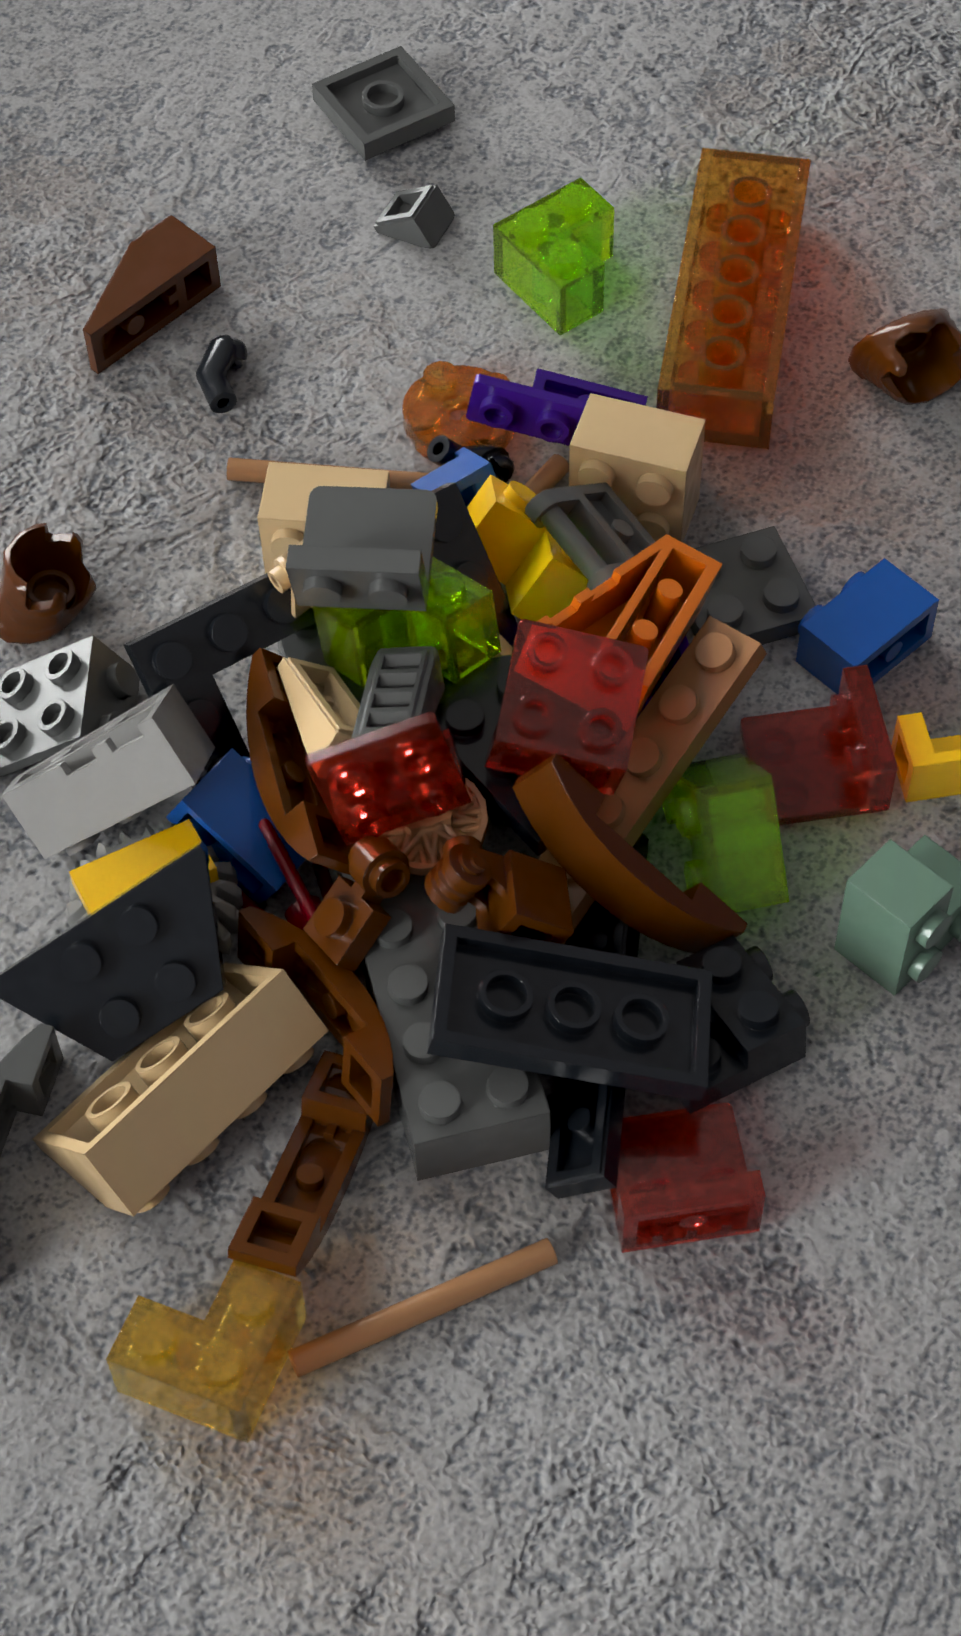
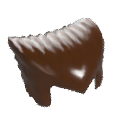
M942 308L908 314L867 334L853 346L848 362L852 371L861 379L870 381L895 401L905 405L927 403L949 391L961 379V331L957 328L954 320L950 318L949 312Z
M47 523L35 524L19 532L4 550L0 587V638L7 643L31 644L49 640L65 629L89 602L97 588L91 573L83 564V540L77 533L52 534L48 532Z

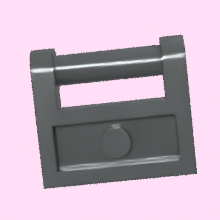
M606 482L546 489L534 496L525 508L526 515L537 528L545 527L588 579L586 588L588 587L590 590L611 578L615 568L656 542Z

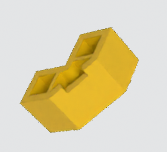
M490 474L467 506V509L499 582L506 586L511 614L532 625L547 615L551 618L571 605L573 597L586 589L588 579L545 527L537 528L526 515L525 508L536 494L522 483L510 481L507 484Z

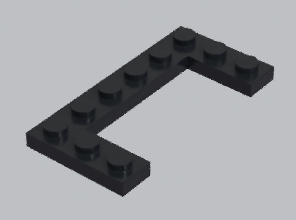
M456 482L446 483L432 490L436 495L438 503L429 586L437 605H439L452 592L492 626L518 653H521L525 644L524 637L514 615L511 614L510 605ZM266 573L124 644V648L148 698L174 683L215 746L205 766V770L208 773L231 748L241 757L246 756L250 758V753L213 674L253 655L259 648L264 649L343 608L324 607L320 610H314L311 607L297 618H294L291 614V589L289 588L284 593H280L273 586ZM199 780L195 785L191 786L192 789H193L201 780Z

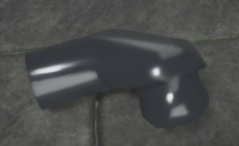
M220 335L210 341L196 371L198 383L210 409L215 413L228 412L236 405L237 398L226 375L229 369L237 370L243 366L239 359H247L245 344L241 340L232 339L230 335Z
M439 435L430 442L427 449L428 459L440 467L456 458L454 452L465 447L489 461L496 478L506 483L514 474V462L509 458V453L504 448L494 444L461 446L448 437Z

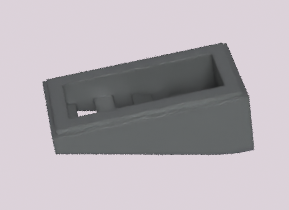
M435 647L381 648L377 651L368 673L350 741L352 756H410L417 753L445 691L439 652Z

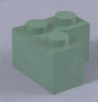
M926 835L918 840L908 851L890 839L847 880L834 949L895 996L912 979L917 983L925 980L941 960L943 955L941 950L953 938L961 942V861Z

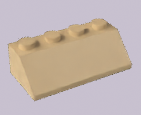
M225 962L226 986L223 991L125 1053L33 1138V1141L46 1155L105 1207L133 1217L137 1213L146 1212L155 1207L168 1194L170 1190L169 1183L187 1165L197 1164L208 1157L219 1144L218 1136L236 1119L245 1118L255 1112L267 1098L265 1091L283 1074L291 1073L302 1067L314 1053L312 1046L329 1031L284 969Z

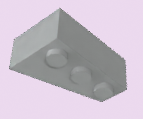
M173 683L18 775L1 796L44 859L63 850L70 856L97 840L101 835V831L119 822L121 825L126 824L145 813L153 805L195 785L207 774L205 766L215 746Z

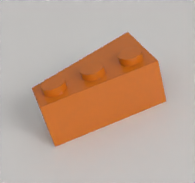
M666 534L615 568L611 578L593 590L587 587L575 595L571 605L551 618L546 615L532 624L513 673L627 734L698 616L723 564Z

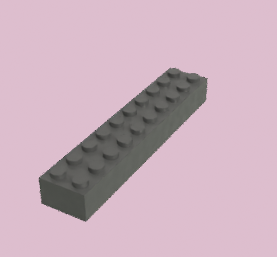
M343 608L277 642L280 656L333 667L360 704L368 673L377 651L381 648L412 647L401 610ZM424 736L415 755L380 756L368 777L363 781H354L317 773L326 808L351 817L356 838L359 841L367 836L365 812L370 798L387 778L410 768L434 766L448 769L445 757ZM336 870L337 876L340 875L355 881L351 875ZM410 873V880L406 888L392 898H384L380 903V906L391 916V919L362 960L361 967L368 993L377 1005L390 1038L393 1053V1089L417 1181L549 1150L550 1109L539 1073L427 1054L440 938L444 925L448 923L476 929L478 927L475 906L468 903L460 912L455 914L441 910L431 901L426 893L424 885L426 875L421 876Z

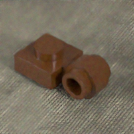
M366 836L353 845L348 855L349 873L355 881L339 875L303 929L337 966L354 972L391 919V916L380 906V903L384 898H392L400 894L410 880L407 856L390 839L385 837Z

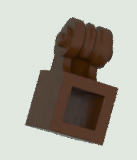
M462 835L453 837L444 843L441 860L425 876L424 885L426 893L431 901L441 910L455 914L460 912L468 903L475 906L478 929L560 944L574 933L565 868L513 850H509L502 856L484 850L482 843L477 838Z

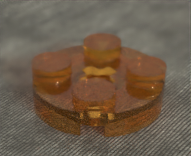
M446 361L431 363L424 369L423 377L411 385L404 397L402 414L403 428L406 436L409 435L415 441V449L427 459L428 446L439 435H444L461 446L494 444L505 449L515 432L470 421L466 418V414L460 420H453L450 417V412L456 410L467 411L477 374L510 381L509 378L504 374L492 373L473 366H454Z

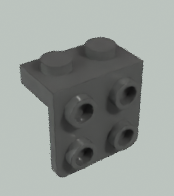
M318 486L314 488L309 495L303 545L288 546L286 571L297 606L427 611L438 513L436 495L432 491L421 489Z
M92 635L6 671L0 678V777L49 758L137 705L140 681L135 668Z

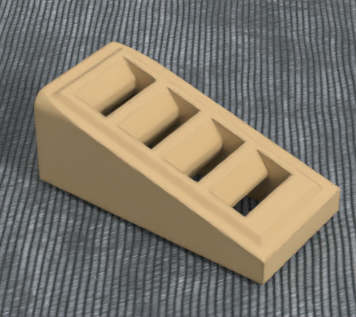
M283 657L277 668L305 750L313 767L320 774L363 781L368 777L380 756H352L350 741L360 703L333 667L291 657Z

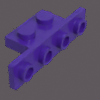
M539 368L536 370L532 387L477 374L466 418L493 428H501L540 438L547 442L569 446L590 393L645 406L648 396Z

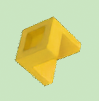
M922 712L897 716L890 753L905 802L960 795L961 735L930 739Z

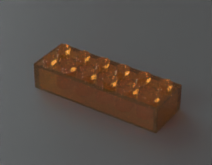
M702 148L657 388L656 408L706 419L704 442L769 450L806 208L811 159Z

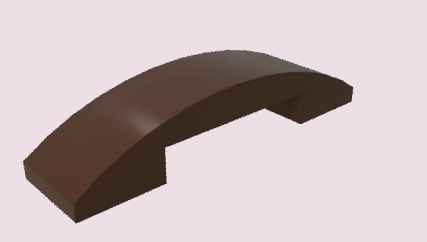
M259 648L252 655L250 665L246 722L250 760L261 799L276 829L298 854L310 862L350 875L348 855L353 845L357 842L351 817L326 808L316 770L305 750L277 668L283 656Z
M555 753L517 778L512 788L524 813L544 845L583 890L625 924L666 946L689 953H696L732 935L737 937L744 933L748 923L702 882L682 892L601 820L596 813L605 796L559 754Z
M252 906L239 910L237 952L239 960L244 965L284 969L327 1029L342 1045L341 1083L378 1127L390 1122L393 1087L392 1047L385 1022L367 989L351 970L337 966L302 929L271 913Z
M324 1050L302 1095L300 1119L262 1197L253 1196L228 1247V1258L297 1277L309 1263L326 1235L350 1184L373 1124V1120L341 1083L343 1055Z

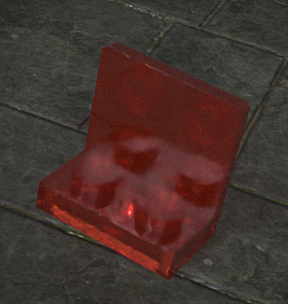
M527 619L521 620L516 630L499 719L489 743L485 767L523 775L557 753L601 793L613 796L628 767L647 664L648 649L641 645Z
M868 665L843 668L839 694L831 695L830 706L744 717L741 719L740 733L764 825L773 827L889 810L898 767Z
M427 712L307 754L305 757L307 769L346 846L356 843L366 836L378 837L385 832L429 817L439 816L449 810L472 803L456 744L449 729L442 731L433 712Z
M726 1102L711 1104L692 1114H689L685 1108L623 1118L617 1188L609 1189L622 1253L760 1231L766 1197L760 1170L747 1171L731 1104Z

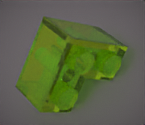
M580 177L493 224L494 273L560 336L604 311L605 263L603 261L613 256L614 207Z
M435 557L432 559L427 611L313 606L324 662L364 689L372 661L377 651L381 648L433 646L439 652L443 676L453 683L502 652L493 592Z
M741 753L691 762L662 804L668 824L676 823V828L681 836L687 837L690 840L693 860L684 862L687 889L702 882L735 913L790 902L772 775Z

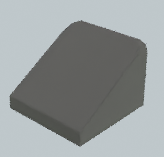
M438 185L396 191L375 222L374 229L379 234L422 248L431 249L436 247L452 223L455 214Z

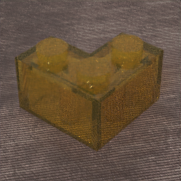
M233 1260L204 1320L138 1295L106 1358L117 1391L248 1443L288 1358L287 1351L292 1349L307 1317L301 1282L262 1267Z

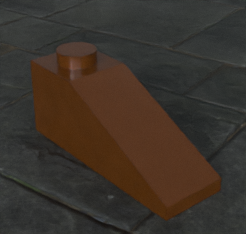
M172 215L151 229L146 230L137 239L132 241L83 328L91 369L97 374L101 373L220 288L216 247Z

